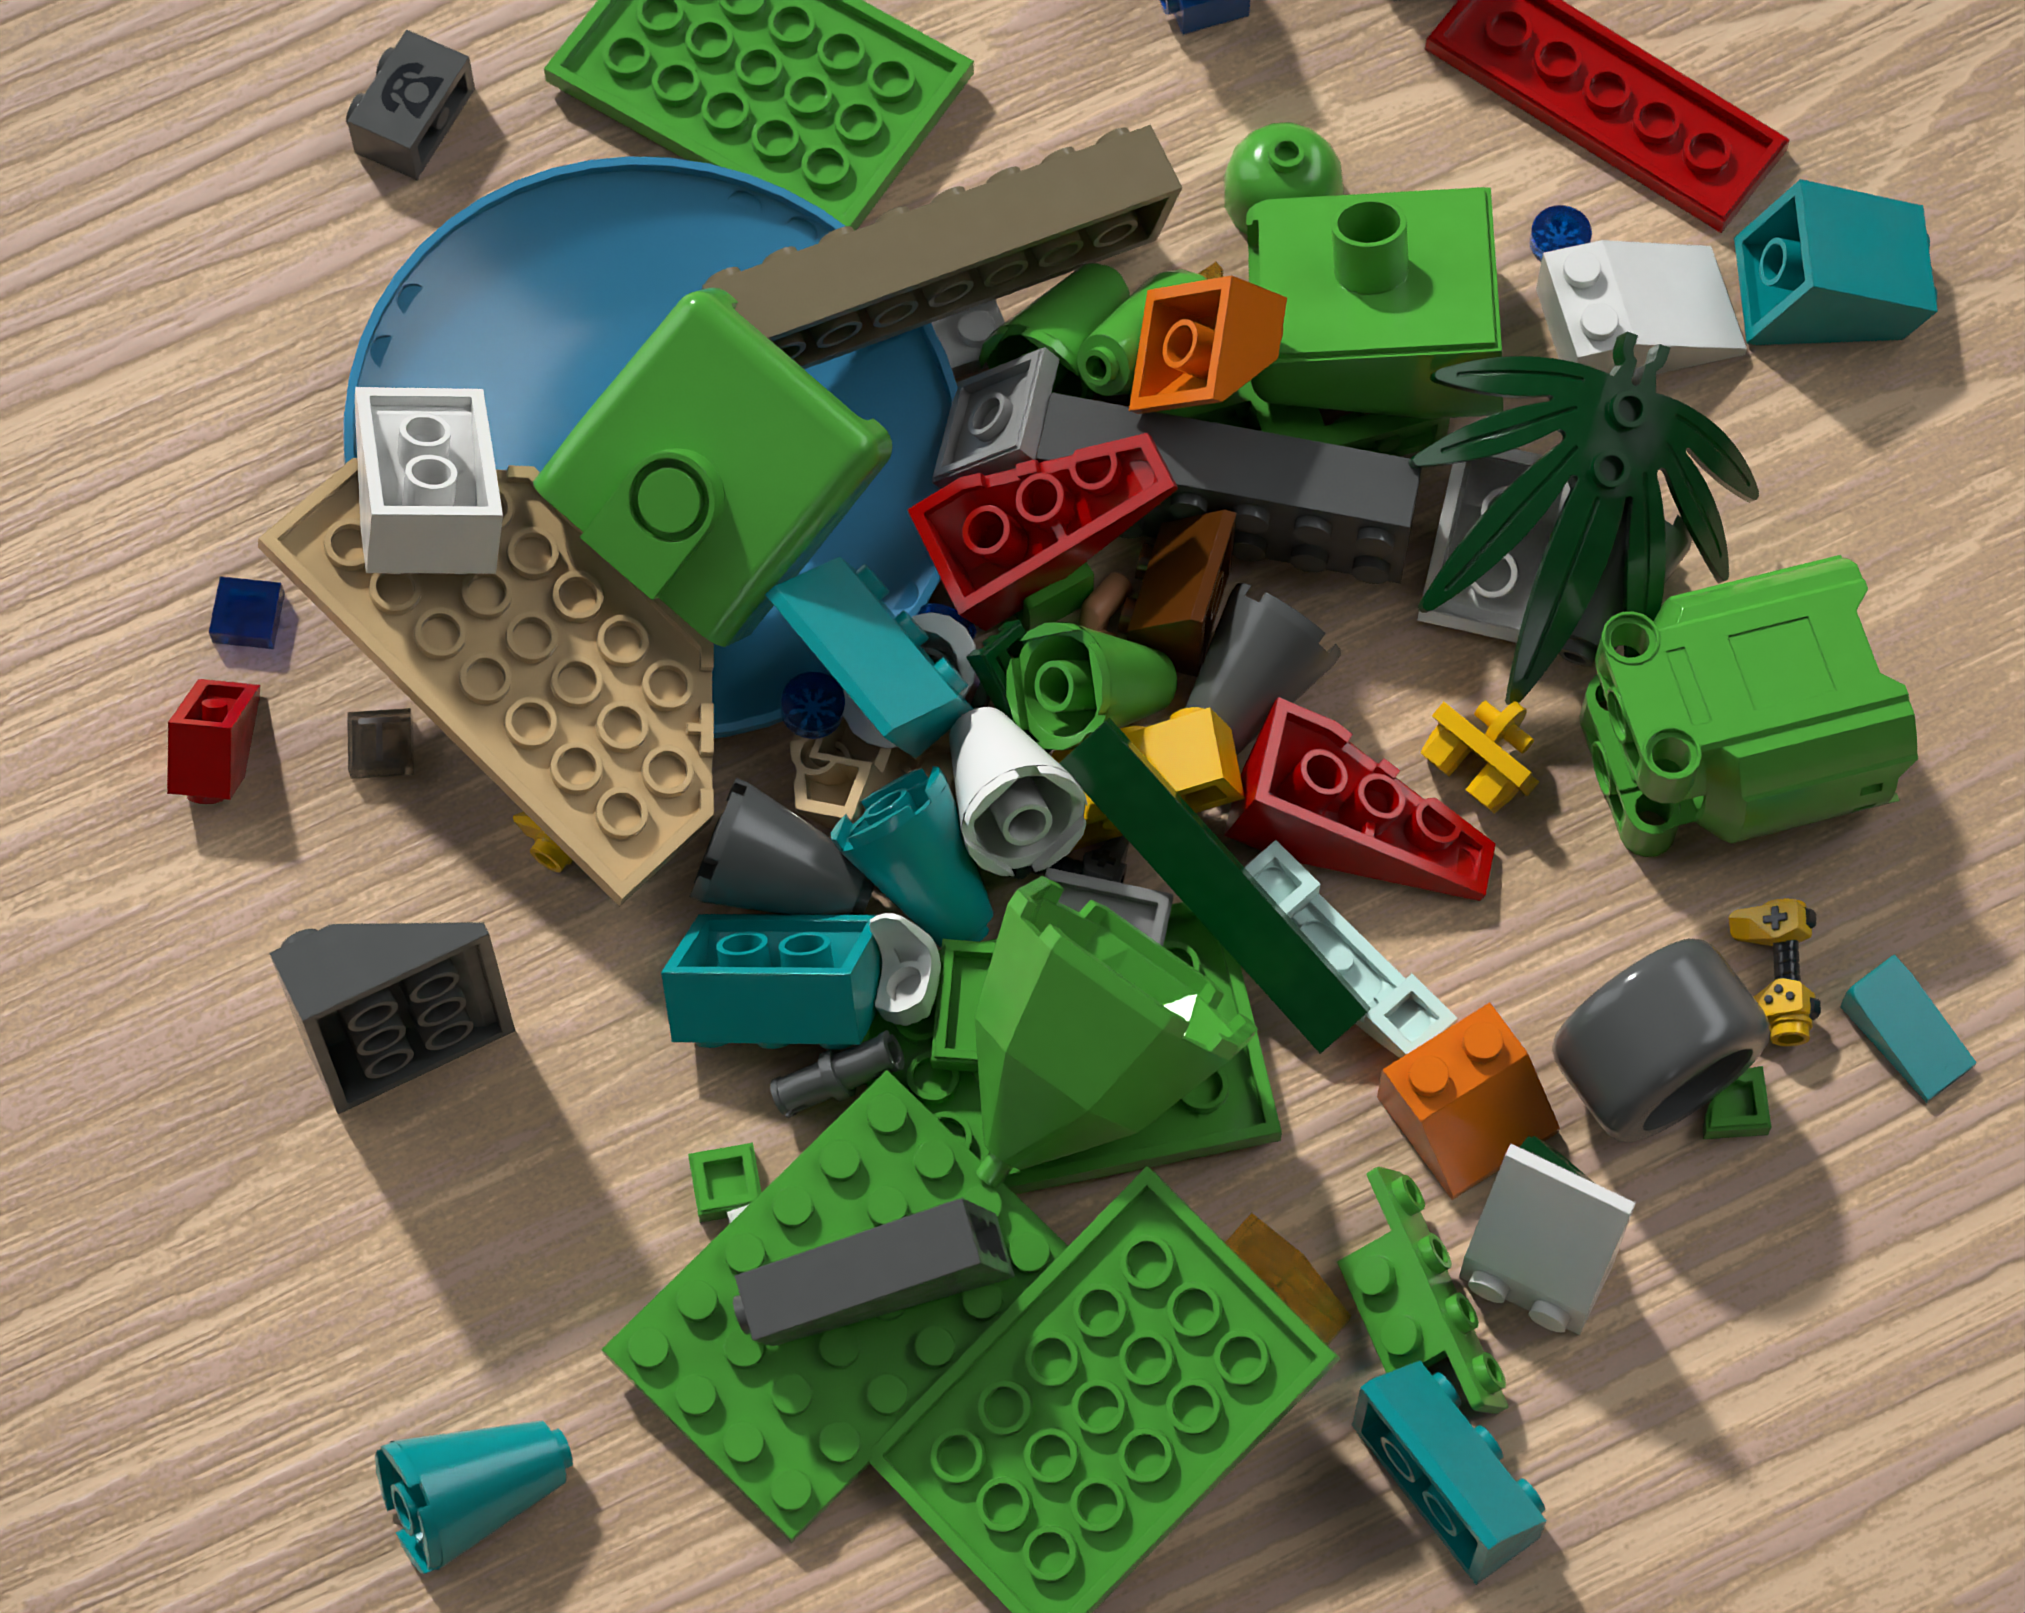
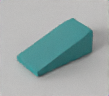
M1892 955L1847 990L1840 1005L1841 1009L1926 1103L1976 1065L1975 1059L1913 974L1896 955Z

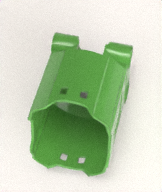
M1841 555L1671 596L1663 603L1654 622L1644 614L1629 611L1618 613L1605 623L1595 657L1598 674L1588 684L1579 718L1580 726L1592 756L1598 784L1606 796L1620 839L1624 846L1632 853L1643 857H1655L1665 853L1672 846L1679 825L1690 822L1697 823L1719 839L1732 844L1900 801L1897 793H1895L1898 779L1919 759L1917 754L1915 713L1911 706L1906 686L1879 671L1857 613V609L1868 591V586L1862 578L1856 563L1850 559L1842 558ZM1624 645L1632 647L1639 652L1640 656L1634 658L1621 656L1614 650V647ZM1606 700L1608 711L1600 707L1598 702ZM1644 811L1654 812L1661 816L1665 823L1654 826L1646 824L1637 814Z

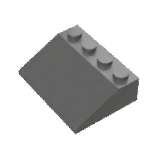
M484 922L330 924L319 930L310 928L298 931L285 939L281 944V948L269 953L305 1048L337 1114L345 1112L515 1031L490 934Z

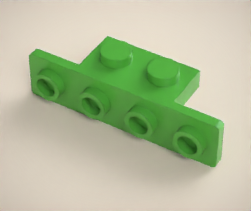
M1376 1167L1367 1173V1177L1391 1231L1342 1258L1337 1263L1386 1373L1417 1361H1421L1428 1368L1438 1361L1449 1357L1468 1402L1474 1411L1492 1414L1504 1411L1509 1407L1502 1392V1389L1506 1387L1504 1374L1494 1357L1488 1352H1484L1474 1330L1479 1326L1476 1312L1469 1300L1462 1293L1457 1292L1447 1271L1452 1266L1450 1255L1443 1242L1435 1234L1430 1233L1421 1213L1425 1209V1202L1418 1186L1408 1175H1403L1399 1171Z

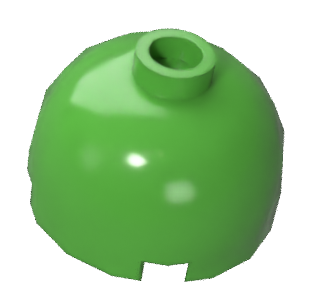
M1272 123L1249 133L1234 148L1224 174L1225 209L1234 225L1246 235L1247 212L1253 205L1263 200L1343 195L1344 191L1341 162L1331 144L1311 128L1295 123Z

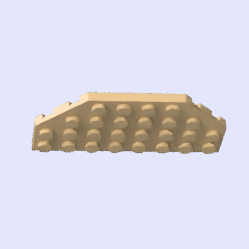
M352 458L258 538V548L620 907L706 828L714 816V789H712V757L714 754L712 671L714 668V643L699 634L659 598L651 600L585 543L580 538L583 532L545 500L535 489L533 481L540 472L534 466L508 465L507 470H496L503 512L496 574L366 573L360 526L357 458Z

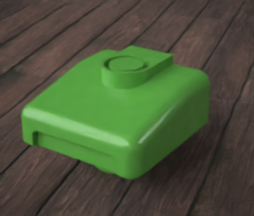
M1491 187L1267 199L1253 205L1249 209L1246 217L1249 282L1287 297L1283 323L1284 331L1278 359L1251 379L1252 388L1261 400L1270 404L1421 419L1481 417L1504 411L1503 397L1462 391L1434 383L1430 380V375L1441 368L1469 361L1502 357Z
M706 288L691 292L681 298L576 424L534 479L533 485L545 500L583 532L580 538L647 597L651 600L659 598L704 638L718 646L727 647L751 635L774 606L765 594L775 585L798 576L888 462L892 453V440L888 431L874 418L864 420L856 415L735 310L738 301L728 292L720 288Z

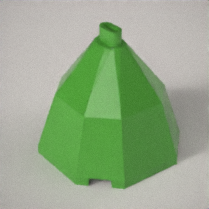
M1044 876L1017 889L1008 902L974 1016L983 1139L985 1147L990 1151L977 1169L976 1175L982 1181L995 1188L1004 1182L1013 1167L1023 1170L1140 1132L1230 1061L1249 1043L1258 1030L1246 1016L1240 1013L1230 1023L1220 1014L1217 1007L1224 993L1210 979L1108 907L1090 900L1078 912L1059 903L1058 901L1064 889L1058 883Z

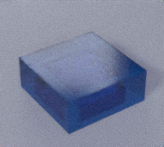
M220 576L209 627L212 643L274 649L285 596L282 583Z

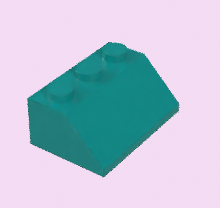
M838 557L770 589L765 594L882 736L915 759L951 729L962 715L973 709L960 693L968 686L967 682L946 658L942 657L934 663L921 647L929 639L928 636L905 610L897 616L892 613L881 600L890 591L866 564H863L856 570L844 559Z
M698 914L661 972L672 1042L695 1043L702 1048H716L728 1043H757L758 1046L766 1049L782 1048L790 1044H820L825 1049L838 1050L852 1045H860L877 1015L875 1000L881 977L882 955L869 926L870 919L877 915Z
M1417 1361L1375 1377L1360 1387L1352 1427L1475 1585H1477L1540 1539L1547 1521L1542 1515L1546 1508L1539 1494L1529 1482L1523 1478L1515 1481L1500 1462L1503 1459L1502 1450L1490 1432L1482 1425L1473 1428L1458 1409L1462 1404L1461 1399L1449 1380L1439 1372L1432 1376L1423 1363Z

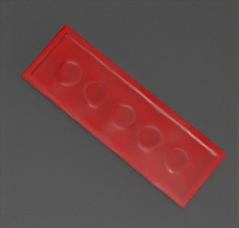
M1458 0L1426 38L1425 50L1720 233L1724 231L1788 149L1789 138L1563 0Z

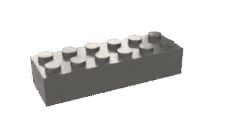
M1051 392L1036 455V460L1039 463L1073 455L1077 449L1148 433L1152 436L1178 487V490L1119 537L1138 538L1140 536L1157 538L1162 522L1227 510L1237 513L1233 556L1246 561H1260L1265 558L1291 563L1295 568L1310 573L1329 570L1351 574L1357 580L1368 584H1382L1387 581L1401 584L1422 468H1411L1408 464L1409 458L1160 412L1136 414L1129 411L1128 406Z

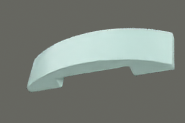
M1277 840L1245 866V869L1371 1007L1369 1012L1355 1024L1382 1046L1401 1058L1457 1023L1458 1018L1412 973L1405 978L1319 894L1321 884Z

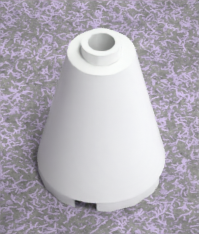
M980 707L962 715L951 728L949 744L961 834L969 855L982 869L1000 876H1015L1012 869L1031 865L1035 872L1049 868L1069 854L1084 835L1087 822L1083 816L1085 805L1088 806L1082 787L1066 769L999 709Z

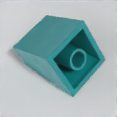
M1799 179L1734 237L1746 344L1784 345L1904 340L1938 312L1937 290L1934 286L1929 251L1930 237L1926 229L1923 205Z

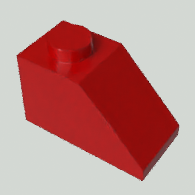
M198 679L168 721L167 794L186 795L189 801L198 804H216L225 799L231 800L245 778L260 700V685Z

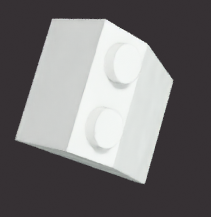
M1600 240L1543 253L1536 292L1558 358L1561 360L1583 364L1609 374L1615 366L1612 356L1616 338L1627 331L1638 335L1633 350L1634 356L1637 359L1635 370L1645 364L1649 349L1658 344L1670 347L1671 349L1667 361L1656 374L1746 354L1747 348L1711 246Z
M355 387L360 526L366 573L496 574L503 512L483 389Z
M1513 449L1478 460L1452 464L1423 596L1445 562L1478 519L1524 471L1543 455ZM1568 481L1537 524L1501 561L1469 587L1438 608L1427 613L1419 611L1417 620L1517 643L1528 599L1542 556L1570 491Z
M1510 1144L1464 1256L1459 1277L1468 1281L1469 1288L1486 1300L1495 1303H1503L1505 1300H1508L1528 1310L1530 1318L1546 1329L1554 1332H1565L1568 1329L1580 1335L1613 1267L1636 1203Z

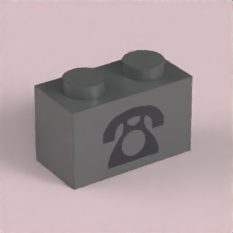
M406 29L395 48L389 47L382 54L377 65L376 77L365 94H357L349 106L346 123L349 127L354 152L418 180L475 90L469 56Z

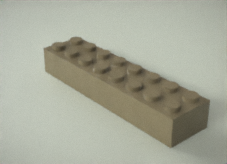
M1151 125L1131 132L1126 127L1118 128L1103 135L1095 145L1075 151L1073 147L1059 149L1048 155L1039 165L1022 171L1019 167L1003 169L991 176L986 184L966 191L962 186L947 189L938 194L930 204L913 210H909L907 206L894 208L881 215L874 224L855 231L850 226L838 228L826 234L818 244L797 251L796 247L779 249L767 256L762 264L740 271L738 267L723 269L708 278L702 289L720 288L728 292L738 301L735 310L799 366L807 369L1072 272L1084 264L1096 263L1154 242L1158 239L1183 187Z

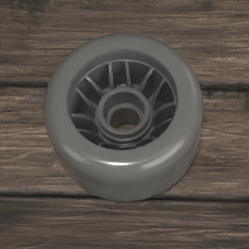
M1690 938L1677 941L1647 955L1600 987L1560 1027L1553 1041L1552 1052L1561 1073L1606 1133L1618 1141L1636 1142L1673 1126L1729 1087L1765 1050L1770 1040L1771 1028L1765 1012L1721 953L1704 940Z

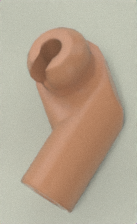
M1112 572L1108 574L1083 601L1079 625L1119 638L1116 633L1107 631L1110 618L1125 603L1127 596L1130 597L1132 595L1133 587L1130 581L1120 573Z

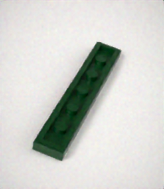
M1110 718L1059 763L1079 782L1087 796L1320 1054L1369 1012L1371 1007Z

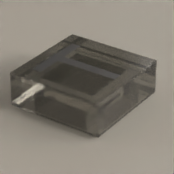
M411 708L347 712L348 771L351 779L414 775V737Z

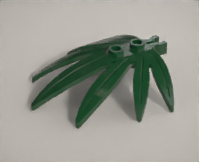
M1627 331L1616 338L1612 356L1615 366L1609 374L1583 364L1561 359L1509 356L1460 363L1441 368L1430 375L1432 382L1462 391L1507 398L1548 397L1549 401L1505 410L1466 425L1411 457L1408 461L1411 468L1451 465L1494 456L1534 442L1555 431L1560 432L1563 436L1560 443L1524 471L1484 512L1445 562L1418 605L1420 612H1430L1452 599L1487 573L1530 532L1555 501L1568 481L1570 491L1546 545L1521 624L1505 702L1507 705L1513 702L1520 703L1555 660L1577 626L1607 564L1619 528L1626 498L1629 500L1624 551L1623 612L1634 611L1641 613L1654 622L1662 607L1666 572V529L1662 495L1657 476L1658 470L1664 474L1681 518L1717 583H1722L1729 578L1728 550L1721 517L1706 481L1689 455L1715 481L1749 503L1755 501L1759 497V490L1744 457L1731 439L1715 423L1694 408L1671 397L1656 393V372L1667 361L1670 347L1658 344L1650 348L1645 364L1635 370L1637 359L1634 356L1633 350L1638 335ZM1624 645V657L1634 658L1640 656L1639 652L1634 648Z

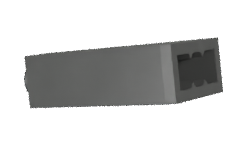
M959 1198L735 1275L740 1295L734 1296L733 1306L737 1321L746 1335L751 1334L753 1341L776 1346L1001 1282L1015 1276L996 1213L964 1198Z

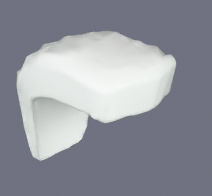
M892 913L877 915L870 919L869 923L870 931L878 943L882 955V973L875 1007L886 1021L908 1026L930 1015L939 985L941 970L939 952L933 938L906 918Z

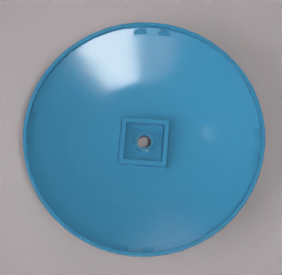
M628 156L594 159L551 168L516 180L478 199L447 220L419 245L394 275L378 300L359 340L349 375L343 419L344 465L352 458H357L355 387L483 389L496 470H507L508 465L534 466L541 472L576 424L681 298L691 292L701 290L708 278L723 269L738 267L740 271L762 264L767 256L779 249L796 247L797 251L813 246L818 244L826 234L845 227V225L821 208L794 193L752 175L709 163L676 158ZM931 323L804 369L856 415L864 420L874 418L880 423L891 437L892 453L885 466L798 575L838 557L844 559L856 570L863 564H866L890 591L881 600L895 616L903 610L911 617L922 614L941 580L907 510L940 490L932 483L933 474L951 405L958 389L947 354ZM775 606L771 608L751 635L727 647L714 644V668L712 671L714 738L730 737L766 728L790 719L788 716L791 713H799L795 710L804 711L806 709L804 706H796L798 704H794L789 700V698H796L799 702L801 700L804 704L808 705V701L803 698L799 689H803V686L810 691H815V693L811 694L810 701L812 703L815 701V694L818 697V690L823 687L824 693L820 696L823 697L821 700L830 694L838 695L844 690Z

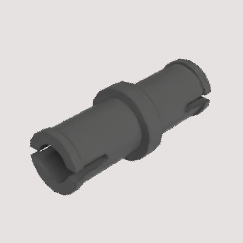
M887 1030L879 1033L878 1036L862 1042L860 1045H855L844 1051L839 1049L827 1050L819 1055L818 1062L786 1076L772 1079L770 1083L772 1098L782 1115L786 1114L787 1118L833 1097L839 1101L845 1100L855 1095L856 1087L879 1078L886 1070L891 1073L904 1069L903 1052L895 1036L889 1034Z

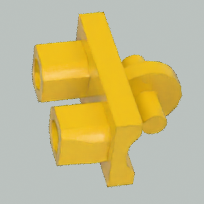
M1444 701L1433 713L1432 717L1437 721L1438 725L1430 734L1420 753L1448 777H1450L1470 751L1487 763L1465 790L1493 814L1512 800L1519 790L1528 797L1539 783L1532 776V772L1501 748L1508 742L1521 754H1524L1534 742V739L1519 727L1527 714V709L1518 702L1509 704L1500 712L1488 701H1483L1474 712V715L1489 727L1485 734Z

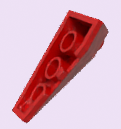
M1144 433L1077 449L1073 455L1040 463L1037 460L1018 463L1015 469L986 476L976 473L960 477L907 510L958 614L982 630L987 631L1023 609V601L1028 596L1050 584L1067 578L1178 490V487L1152 436Z
M1280 697L1275 700L1240 774L1245 798L1231 803L1224 836L1260 851H1264L1271 843L1277 840L1302 864L1481 901L1486 896L1496 843L1437 798L1424 799L1396 778L1400 772L1398 768L1385 758L1379 764L1349 742L1353 734L1335 720Z

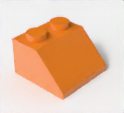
M1232 275L1147 290L1129 411L1143 414L1219 403L1226 400L1278 359L1284 331L1283 323L1287 297Z
M1490 1002L1382 1069L1377 1098L1452 1200L1499 1171L1510 1144L1520 1147L1528 1136H1536L1546 1141L1559 1133L1560 1126L1528 1052Z

